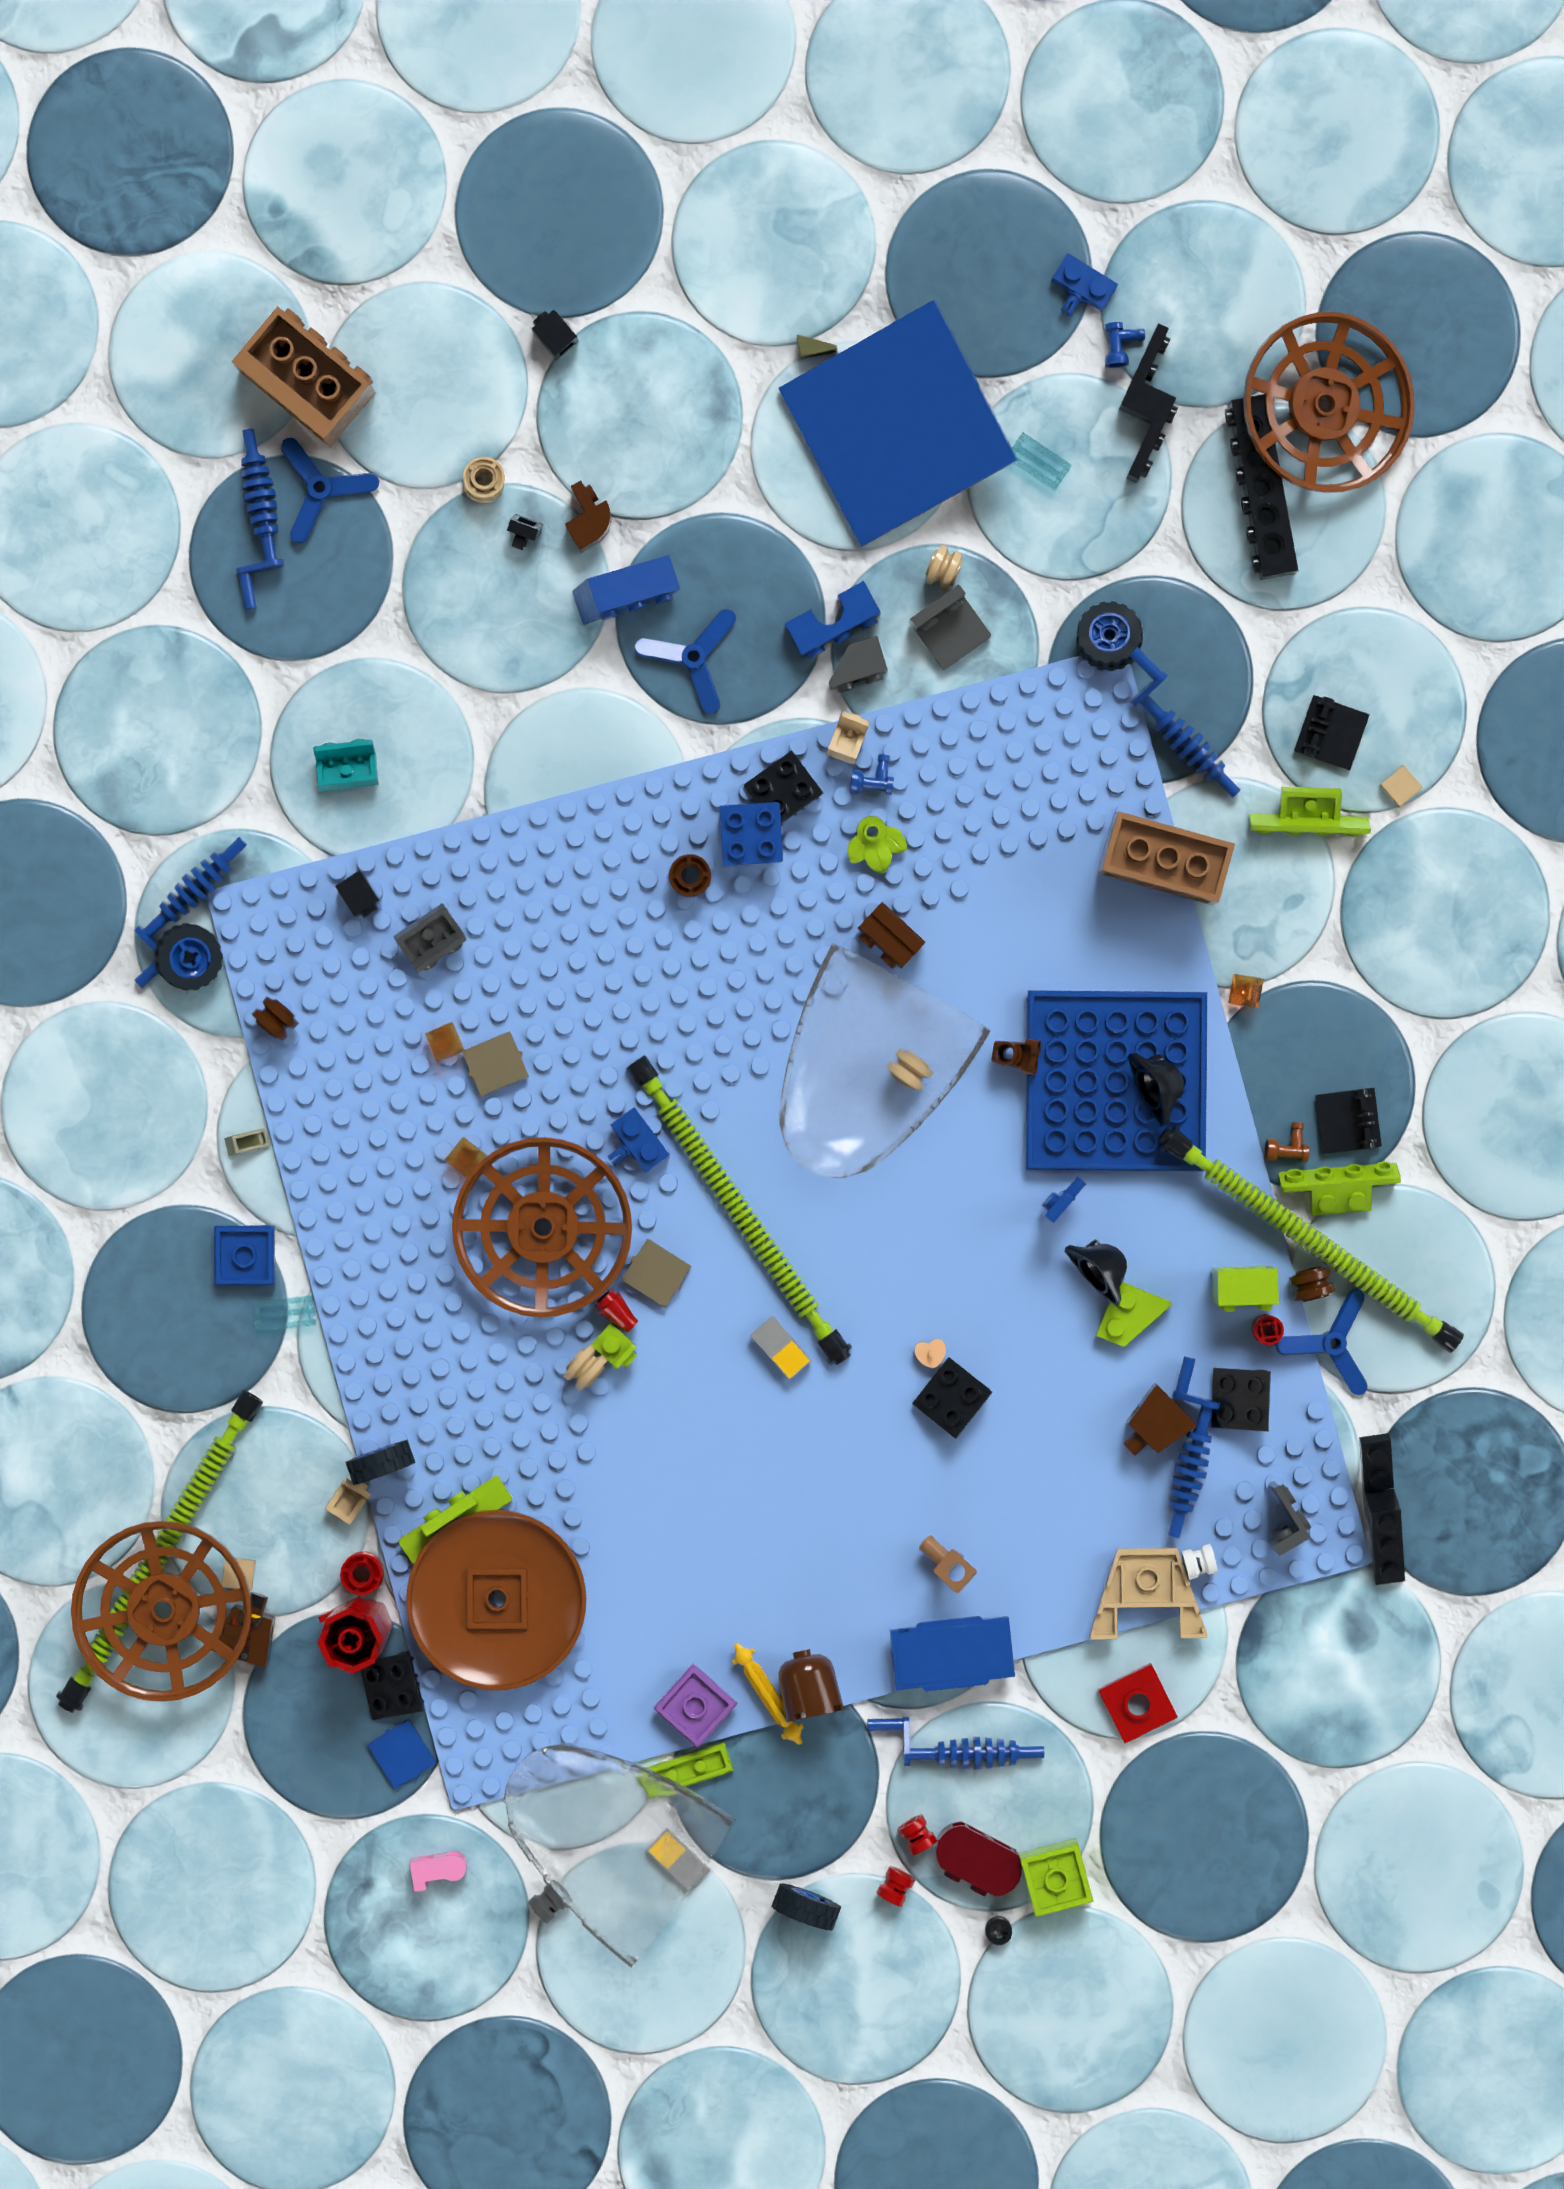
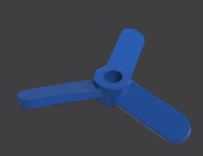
M286 438L281 444L282 453L307 485L308 489L306 498L290 532L291 539L296 543L302 544L307 541L324 501L330 496L372 492L379 486V478L374 473L325 477L320 473L296 439ZM318 483L325 484V490L321 493L315 491V486Z
M722 609L691 645L684 646L643 638L636 642L635 652L640 657L684 664L688 667L703 710L706 713H715L720 709L721 704L706 664V656L736 621V615L730 609ZM691 652H697L700 657L698 661L691 662L688 659V655Z
M1358 1289L1349 1291L1329 1331L1320 1335L1284 1336L1275 1344L1277 1352L1281 1355L1329 1354L1351 1392L1355 1395L1364 1394L1368 1387L1367 1381L1346 1348V1336L1364 1302V1293ZM1335 1338L1336 1345L1334 1348H1331L1330 1341Z

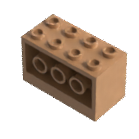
M277 306L231 362L242 375L327 446L331 447L376 393L371 386L374 382L359 366L352 369L349 366L351 363L347 360L348 358L336 347H333L331 350L326 347L328 343L312 327L308 331L304 329L305 324L301 321L302 319L292 310L287 308L284 312ZM284 350H289L290 353L286 357L283 356L281 358L280 354ZM307 369H312V374L304 377L303 373ZM330 388H335L336 392L333 395L327 396L326 392Z
M1118 811L1112 817L1097 873L1214 905L1220 900L1235 844Z

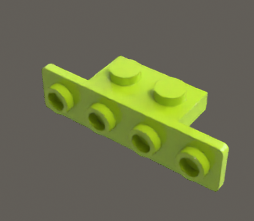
M1281 787L1279 814H1249L1251 830L1261 834L1285 831L1291 835L1315 832L1321 836L1345 833L1351 837H1359L1363 834L1371 833L1368 817L1340 816L1341 788Z
M1379 1162L1370 1165L1350 1164L1346 1167L1333 1168L1323 1166L1309 1170L1290 1169L1278 1173L1283 1193L1310 1191L1312 1216L1372 1211L1373 1185L1401 1183V1175L1397 1163Z
M495 1475L467 1495L461 1491L448 1500L450 1506L441 1512L437 1507L423 1516L425 1522L400 1538L398 1542L412 1564H414L427 1542L450 1522L471 1513L484 1510H498L511 1502L513 1497L500 1477Z

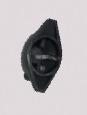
M1131 1053L1127 1058L1137 1089L1145 1105L1162 1127L1169 1123L1171 1109L1183 1093L1184 1080L1182 1074L1173 1064L1164 1061L1161 1054L1146 1059L1137 1053Z
M1096 1239L1085 1247L1073 1245L1065 1247L1064 1252L1084 1278L1101 1295L1115 1306H1118L1121 1302L1120 1285L1124 1280L1127 1270V1261L1124 1254L1112 1245L1100 1244Z

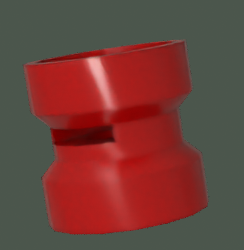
M1263 1314L1254 1319L1251 1332L1253 1337L1260 1343L1274 1345L1282 1339L1284 1327L1278 1318L1270 1314Z
M922 1814L911 1818L897 1828L900 1836L907 1840L908 1849L912 1856L927 1850L937 1842L934 1833L928 1831L926 1827L927 1821Z
M889 1866L886 1872V1880L883 1884L879 1885L876 1894L884 1900L902 1907L906 1900L905 1894L908 1889L912 1888L916 1879L901 1869Z

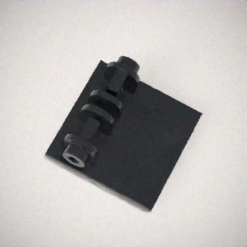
M1313 695L1294 751L1350 771L1370 714L1336 703L1334 699L1323 696L1322 698Z
M792 750L744 784V787L756 803L778 802L780 804L781 826L784 821L793 815L796 816L798 811H803L805 806L815 799L818 800L819 796L824 794Z
M1375 1088L1315 1095L1322 1154L1382 1147Z
M948 1357L912 1404L957 1439L993 1392Z
M1213 1368L1212 1400L1219 1402L1220 1407L1219 1409L1212 1410L1211 1428L1268 1432L1271 1371Z
M409 1651L400 1652L394 1656L378 1658L373 1665L360 1670L372 1720L424 1711L422 1706L424 1699H421L418 1688L420 1682L416 1681L418 1673H414L412 1663L414 1657L410 1656Z

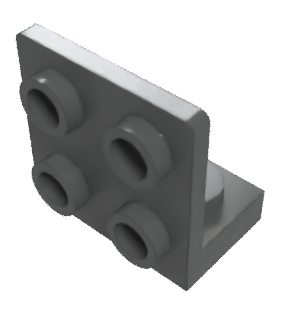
M959 584L910 618L909 621L912 628L943 670L949 668L991 637V633L966 600V593Z
M1273 1481L1269 1486L1293 1524L1290 1527L1284 1524L1271 1532L1273 1537L1268 1542L1273 1550L1281 1556L1311 1538L1307 1532L1311 1526L1303 1513L1299 1510L1295 1512L1292 1504L1296 1501L1287 1486L1285 1487L1284 1484L1280 1486Z

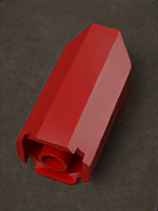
M356 1597L319 1615V1622L325 1621L317 1644L328 1666L337 1667L353 1674L376 1662L385 1649L394 1624L384 1603Z

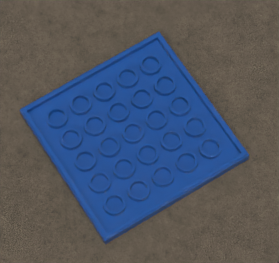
M1028 990L1027 1038L1041 1040V1050L1038 1057L1036 1075H1027L1026 1170L1204 1171L1195 1164L1190 1165L1185 1160H1179L1167 1151H1160L1161 1143L1158 1142V1138L1167 1127L1172 1129L1176 1125L1180 1128V1132L1193 1142L1192 1144L1202 1151L1201 1154L1206 1157L1208 992ZM1131 1053H1137L1146 1059L1161 1054L1164 1061L1173 1064L1182 1074L1184 1080L1183 1093L1171 1109L1169 1123L1162 1127L1145 1105L1137 1089L1127 1058Z

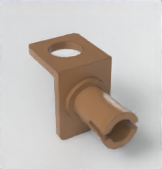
M932 1535L928 1536L919 1546V1550L937 1565L933 1572L956 1593H960L977 1573L976 1569L964 1559L960 1552L951 1549L950 1552L947 1551ZM960 1564L965 1569V1576L960 1581H952L949 1574Z

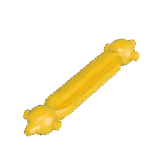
M739 1643L734 1644L736 1653L735 1659L732 1662L734 1665H744V1673L775 1722L784 1728V1734L781 1735L782 1739H788L801 1745V1730L804 1726L802 1723L786 1722L782 1698L760 1664L752 1660L755 1650L742 1647Z

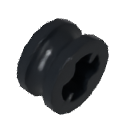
M994 1916L986 1923L985 1933L992 1944L1003 1945L1011 1939L1012 1927L1005 1917ZM1000 1923V1926L1003 1928L1007 1927V1932L1003 1931L1004 1936L1001 1938H997L996 1934L990 1933L991 1929H995L994 1924Z

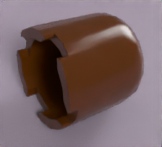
M810 1649L793 1653L794 1659L784 1662L780 1667L778 1677L786 1722L844 1710L834 1667L826 1656L821 1654L811 1655Z

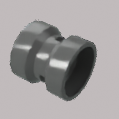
M550 1881L544 1886V1891L541 1895H534L528 1903L534 1912L548 1924L555 1917V1912L559 1909L564 1910L570 1904V1901L564 1892L554 1882Z

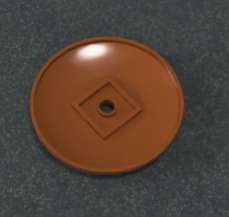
M484 1510L471 1513L450 1522L440 1529L419 1553L409 1576L406 1595L410 1628L418 1646L428 1660L451 1679L464 1685L484 1690L519 1688L531 1684L552 1672L567 1657L580 1635L587 1601L584 1576L568 1544L559 1534L543 1522L531 1516L509 1510ZM494 1590L502 1591L506 1596L505 1604L499 1607L493 1606L489 1601V1594Z

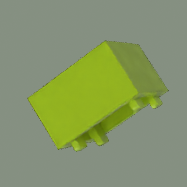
M1273 1266L1213 1267V1304L1219 1306L1225 1312L1235 1311V1306L1256 1305V1308H1261L1262 1311L1272 1310V1305H1279L1278 1268Z
M1076 1838L1019 1853L1036 1917L1094 1902Z

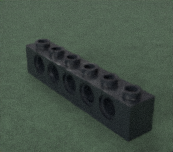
M1266 394L1251 396V413L1253 422L1257 427L1259 439L1271 431L1266 415ZM1243 398L1231 400L1228 404L1229 409H1225V419L1227 427H1232L1234 438L1230 439L1232 455L1238 456L1239 468H1235L1238 486L1243 485L1245 497H1241V507L1243 515H1248L1250 526L1246 527V535L1249 545L1254 544L1256 556H1251L1254 574L1259 573L1260 580L1296 574L1299 570L1282 477L1270 468L1264 460L1259 466L1249 463L1247 459L1248 453L1258 451L1251 437L1245 435L1242 431V424L1246 423ZM1275 443L1267 448L1266 451L1279 465ZM1255 481L1265 482L1268 487V493L1265 495L1256 494L1253 490V483ZM1268 510L1271 512L1273 523L1269 525L1262 524L1258 519L1259 511ZM1268 539L1276 541L1279 546L1278 553H1267L1263 547L1264 541Z

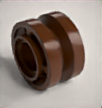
M686 854L680 856L672 863L669 870V880L674 890L680 895L696 897L704 893L709 887L711 870L707 862L700 856ZM692 867L699 872V878L695 883L687 884L682 880V872L686 868Z
M267 996L262 1001L265 1008L263 1010L256 1008L252 1016L256 1019L255 1022L275 1039L279 1038L284 1041L288 1037L286 1029H295L299 1022L294 1018L295 1015L281 1002Z
M1322 1266L1309 1268L1296 1272V1275L1289 1277L1290 1284L1298 1288L1293 1293L1295 1301H1312L1327 1297L1329 1293L1335 1291L1334 1283L1327 1282L1326 1280L1331 1276L1330 1267L1322 1268Z

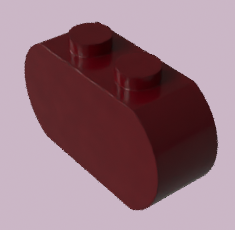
M963 1821L951 1823L939 1833L935 1850L937 1861L941 1869L945 1870L944 1875L958 1883L962 1879L972 1884L970 1889L982 1896H986L987 1893L993 1896L1005 1895L1011 1892L1019 1883L1022 1865L1019 1855L1013 1847Z

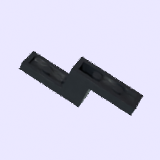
M1159 323L1119 407V410L1151 424L1126 479L1135 483L1138 482L1140 476L1147 477L1153 464L1152 461L1148 460L1153 449L1159 451L1166 436L1161 433L1165 422L1172 423L1178 407L1173 406L1176 397L1144 383L1145 380L1151 382L1158 368V365L1153 363L1157 353L1163 355L1171 339L1166 337L1169 328Z
M1389 1433L1359 1437L1363 1505L1371 1532L1375 1585L1405 1581L1402 1520L1401 1508L1394 1490L1391 1438Z

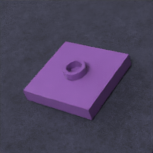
M692 1663L653 1709L695 1747L699 1748L738 1702L698 1666Z

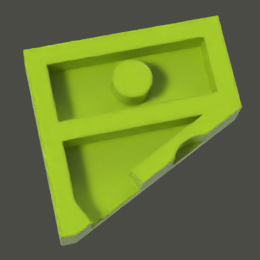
M1122 1282L1120 1285L1121 1302L1118 1306H1115L1109 1301L1096 1336L1125 1347L1165 1312L1172 1302Z

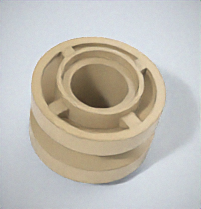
M478 457L467 464L463 472V489L471 500L477 503H490L502 494L505 474L502 466L496 460L490 457ZM485 474L492 479V482L487 486H481L476 482V477Z
M941 544L939 550H935L925 573L927 575L925 583L933 585L938 581L940 582V589L947 592L949 586H953L963 563L961 561L963 553L956 550L951 555L948 552V546Z
M899 1048L895 1054L898 1058L897 1063L889 1062L886 1068L891 1072L890 1075L911 1090L914 1088L920 1092L924 1087L921 1079L930 1078L934 1072L919 1057L908 1050L905 1052Z
M589 1345L586 1349L582 1348L566 1366L565 1369L567 1371L563 1374V1377L567 1380L576 1379L575 1387L579 1391L585 1386L588 1388L605 1369L603 1365L608 1361L603 1355L595 1357L596 1349L592 1345Z

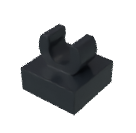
M515 514L510 519L507 531L515 533L512 547L523 550L527 545L528 539L535 541L541 533L543 523Z

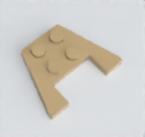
M1177 1547L1117 1548L1091 1628V1640L1118 1639L1117 1608L1179 1607L1180 1638H1208Z

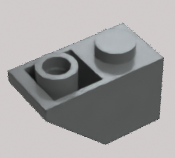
M878 636L848 645L829 681L830 690L837 688V692L841 693L854 689V683L865 680L866 684L883 680L882 674L887 673L888 669Z

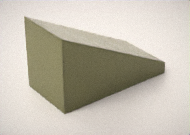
M797 335L801 359L838 352L837 345Z
M266 1128L224 1138L228 1156L270 1146Z

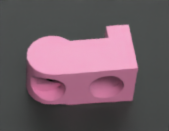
M458 1851L411 1858L409 1863L414 1892L426 1890L428 1881L439 1879L449 1881L460 1880L468 1867L466 1857Z

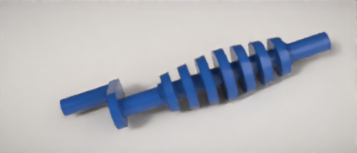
M245 429L242 433L246 456L241 459V466L249 468L242 471V478L251 480L243 482L242 487L244 491H253L244 494L243 499L247 503L255 502L246 506L248 514H257L249 519L251 525H259L258 528L253 529L254 536L261 538L265 558L263 562L236 569L240 579L245 610H252L257 607L251 574L281 568L284 566L283 559H277L273 540L274 534L278 533V526L271 525V523L278 520L277 513H269V511L277 509V502L267 501L276 497V491L274 489H264L274 484L272 478L262 477L269 475L270 471L268 467L260 466L267 461L264 455L258 453L254 429Z
M1136 647L1129 656L1153 681L1145 686L1130 703L1134 707L1140 703L1156 720L1154 727L1157 731H1160L1162 728L1166 730L1161 736L1165 741L1170 737L1174 738L1169 744L1172 751L1180 745L1182 746L1176 754L1180 760L1190 754L1191 756L1185 761V764L1191 767L1197 762L1199 765L1194 771L1197 774L1206 771L1207 774L1204 776V779L1208 782L1211 780L1216 781L1233 798L1241 789L1224 773L1223 768L1225 764L1222 760L1217 764L1214 763L1218 757L1215 751L1211 752L1208 756L1206 755V752L1211 747L1210 744L1206 741L1200 747L1198 746L1204 736L1199 732L1190 738L1189 736L1195 728L1189 725L1182 730L1181 727L1185 720L1180 717L1174 722L1172 719L1176 713L1172 710L1164 712L1149 696L1168 675L1162 672Z
M238 837L222 854L212 853L210 855L213 860L212 863L206 859L200 862L205 869L203 872L196 866L191 869L192 874L196 877L195 880L188 874H185L182 880L188 887L185 888L179 882L174 886L179 895L176 896L170 892L166 896L171 903L168 905L162 901L159 905L161 913L145 928L139 925L135 929L139 937L153 950L156 949L157 941L153 936L169 921L178 922L181 919L177 914L178 912L185 916L190 913L186 906L187 903L193 908L198 907L200 903L194 896L197 895L203 901L209 898L203 888L206 887L211 892L216 889L215 884L211 880L214 878L217 882L221 883L224 877L220 871L223 870L225 873H229L231 870L230 862L247 846L246 842L241 837ZM154 961L135 979V982L141 988H144L158 974V968L155 966Z
M1184 1356L1176 1390L1173 1392L1172 1397L1201 1405L1196 1428L1188 1432L1186 1436L1192 1439V1443L1184 1442L1182 1446L1183 1449L1189 1450V1454L1179 1453L1178 1456L1179 1460L1187 1463L1186 1465L1175 1464L1174 1471L1183 1474V1477L1173 1476L1172 1482L1180 1485V1489L1171 1488V1495L1178 1498L1177 1500H1170L1169 1503L1174 1513L1168 1535L1180 1538L1185 1515L1188 1512H1193L1195 1507L1188 1504L1189 1500L1197 1501L1199 1497L1198 1494L1192 1492V1489L1201 1490L1203 1487V1483L1196 1481L1195 1477L1206 1479L1207 1472L1197 1468L1198 1466L1208 1467L1209 1460L1201 1458V1454L1210 1455V1448L1203 1445L1204 1442L1211 1443L1212 1436L1208 1435L1207 1430L1212 1410L1219 1409L1220 1407L1219 1402L1187 1394L1196 1359Z
M909 1717L867 1719L868 1731L903 1730L904 1766H910L911 1760L938 1761V1766L945 1767V1760H950V1767L957 1768V1760H961L962 1769H969V1759H973L974 1770H980L981 1759H985L986 1769L993 1767V1759H997L998 1767H1003L1005 1759H1009L1010 1765H1016V1761L1019 1759L1044 1758V1746L1019 1747V1745H1016L1015 1740H1009V1747H1004V1739H997V1747H993L992 1738L985 1737V1747H981L980 1737H973V1747H969L968 1738H962L961 1747L958 1748L956 1739L950 1740L949 1748H945L944 1741L938 1742V1746H935V1748H910Z

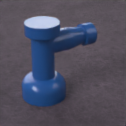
M1122 322L1105 324V331L1109 332L1110 353L1105 357V367L1120 368L1128 366L1129 357L1126 353L1122 352L1121 342L1137 339L1138 341H1144L1145 329H1123Z
M885 754L878 755L879 763L876 769V778L864 777L862 771L852 769L849 793L858 794L862 789L886 791V795H892L894 777H888L890 756Z

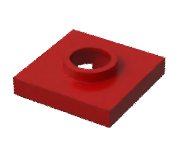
M1151 1663L1098 1689L1124 1743H1128L1178 1718ZM1134 1694L1145 1695L1150 1703L1148 1711L1142 1715L1131 1713L1128 1709V1700Z

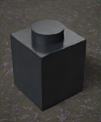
M554 309L549 314L544 311L533 321L535 325L531 328L533 335L556 361L579 342L577 335Z
M357 871L335 886L354 917L362 915L365 919L379 910L377 905L382 901L363 871Z

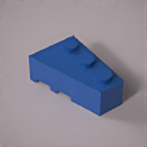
M667 555L588 578L577 586L572 593L582 623L585 625L600 619L604 621L619 615L618 613L626 610L629 613L641 610L646 607L645 604L653 601L656 602V605L668 602L673 599L672 595L680 590V586L670 556Z

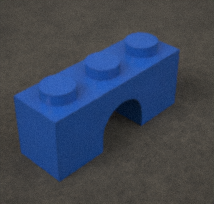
M864 581L837 595V599L843 609V615L837 623L832 625L820 623L811 609L785 623V628L802 658L808 655L812 659L826 651L824 646L834 641L836 645L852 637L850 634L852 630L861 627L863 631L878 623L876 618L880 616L881 612Z

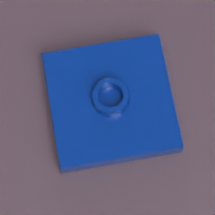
M275 1225L214 1226L215 1286L275 1285Z

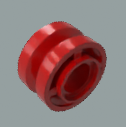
M367 1551L356 1552L349 1556L343 1563L340 1571L343 1586L355 1595L372 1593L378 1588L384 1577V1566L381 1560L375 1554ZM357 1566H365L369 1569L370 1578L368 1580L361 1581L356 1578L355 1568Z

